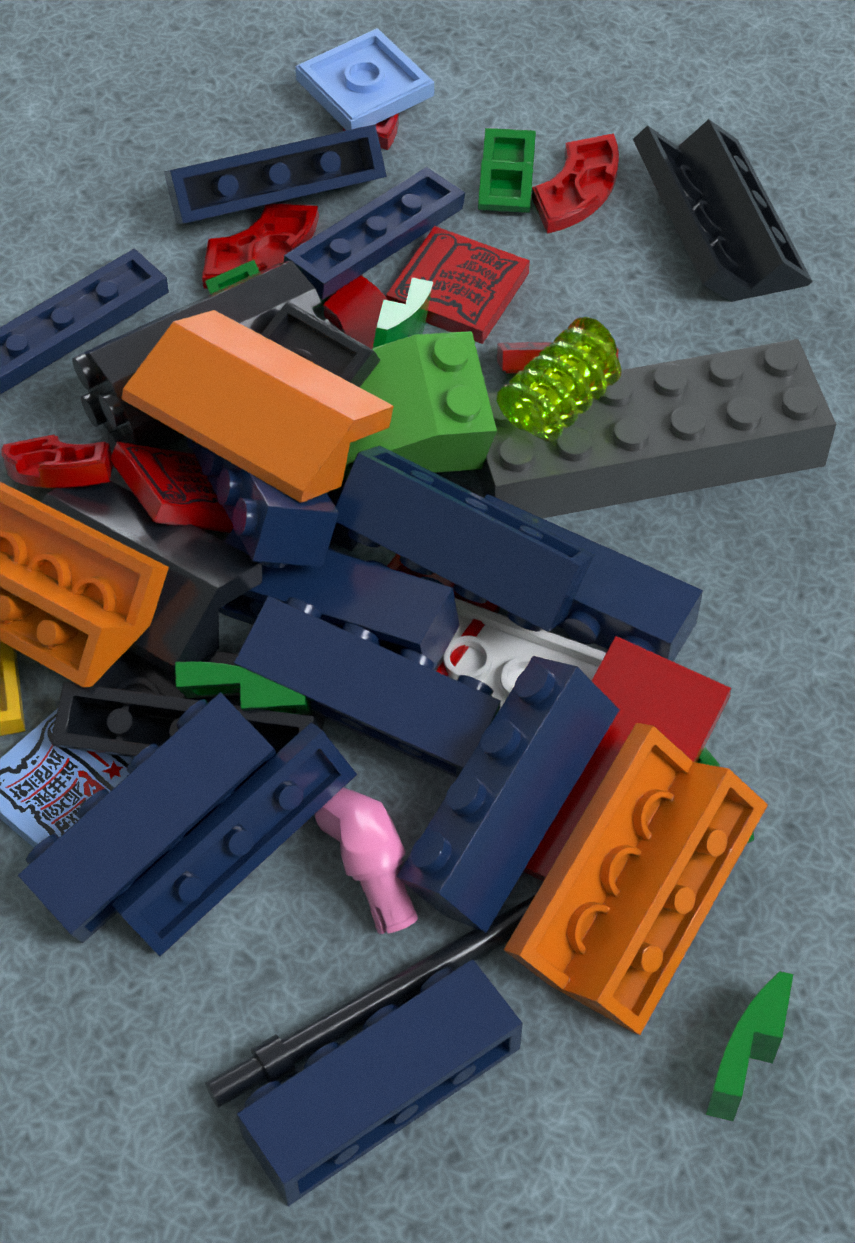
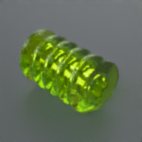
M589 317L576 318L568 326V329L562 331L554 339L553 343L547 345L539 353L538 357L533 358L524 367L523 371H519L509 381L508 385H504L497 392L496 402L502 414L518 429L532 433L535 437L546 442L556 441L563 434V427L569 428L578 419V413L583 414L592 406L593 400H598L607 392V386L614 385L621 378L622 368L616 356L617 347L614 338L609 330L598 320Z

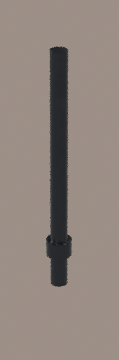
M535 895L495 917L486 933L474 929L290 1035L280 1039L275 1034L252 1047L251 1057L205 1082L213 1102L219 1108L264 1081L270 1083L284 1079L296 1072L295 1063L362 1026L381 1008L391 1004L398 1005L419 993L422 985L436 972L447 967H452L455 971L473 959L475 961L508 942Z

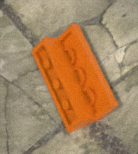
M215 310L173 321L125 385L122 393V400L300 503L342 486L350 443L389 428L394 408L388 402Z
M0 482V641L81 687H92L151 626L169 567Z
M636 723L505 946L504 951L546 984L629 1031L641 1035L768 804L729 768L695 763L653 725Z

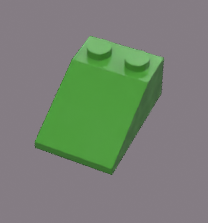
M472 331L416 334L373 348L381 361L360 388L394 406L389 428L350 443L343 480L348 478L359 452L379 445L433 473L482 469L497 429Z

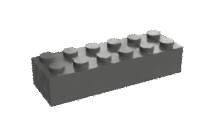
M799 339L488 393L497 432L482 469H476L484 497L486 494H489L540 518H547L824 467L827 462L836 422Z

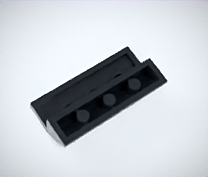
M709 119L679 146L648 125L633 138V142L703 285L733 302L805 287L813 282L738 139Z
M112 481L87 486L57 488L47 493L42 502L169 567L151 626L129 647V650L174 677L176 676L175 662H199L219 650V608L262 583V564L252 561L250 555L192 524L175 526L155 523L133 492Z
M128 649L92 687L83 688L76 683L63 682L51 744L57 747L135 758L146 747L152 744H157L160 747L179 730L176 727L178 720L192 705L203 699L209 703L215 697L187 698L176 688V676H172ZM215 651L199 662L234 665L238 654ZM240 695L225 696L275 749L276 754L311 722L323 730L325 717L314 712L313 715L306 716L263 709L242 710Z

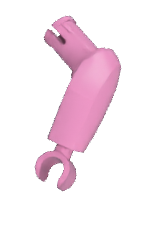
M343 787L315 813L316 822L322 831L340 842L345 873L348 876H352L355 881H360L371 909L377 933L384 934L387 931L389 934L400 931L418 920L405 884L396 877L400 871L399 866L403 863L406 851L394 823L382 802Z

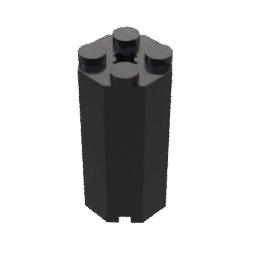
M293 261L275 264L72 358V363L80 382L89 392L81 396V403L86 415L95 427L102 424L109 432L107 433V438L112 451L117 442L160 449L185 437L183 434L122 400L123 388L173 321L215 310L261 335L287 300L315 316L312 308L321 304L316 289ZM328 319L324 320V322L331 325Z

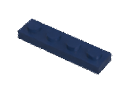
M425 167L285 254L283 263L293 261L316 289L319 298L323 300L433 229L434 226L439 225L462 210L465 192L428 167Z
M134 248L1 326L0 394L169 293L167 277Z
M311 722L116 899L112 906L160 957L347 785L357 773L323 730Z

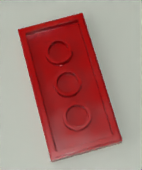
M615 636L592 682L620 710L523 872L544 882L636 723L653 725L689 759L697 763L731 696V687Z

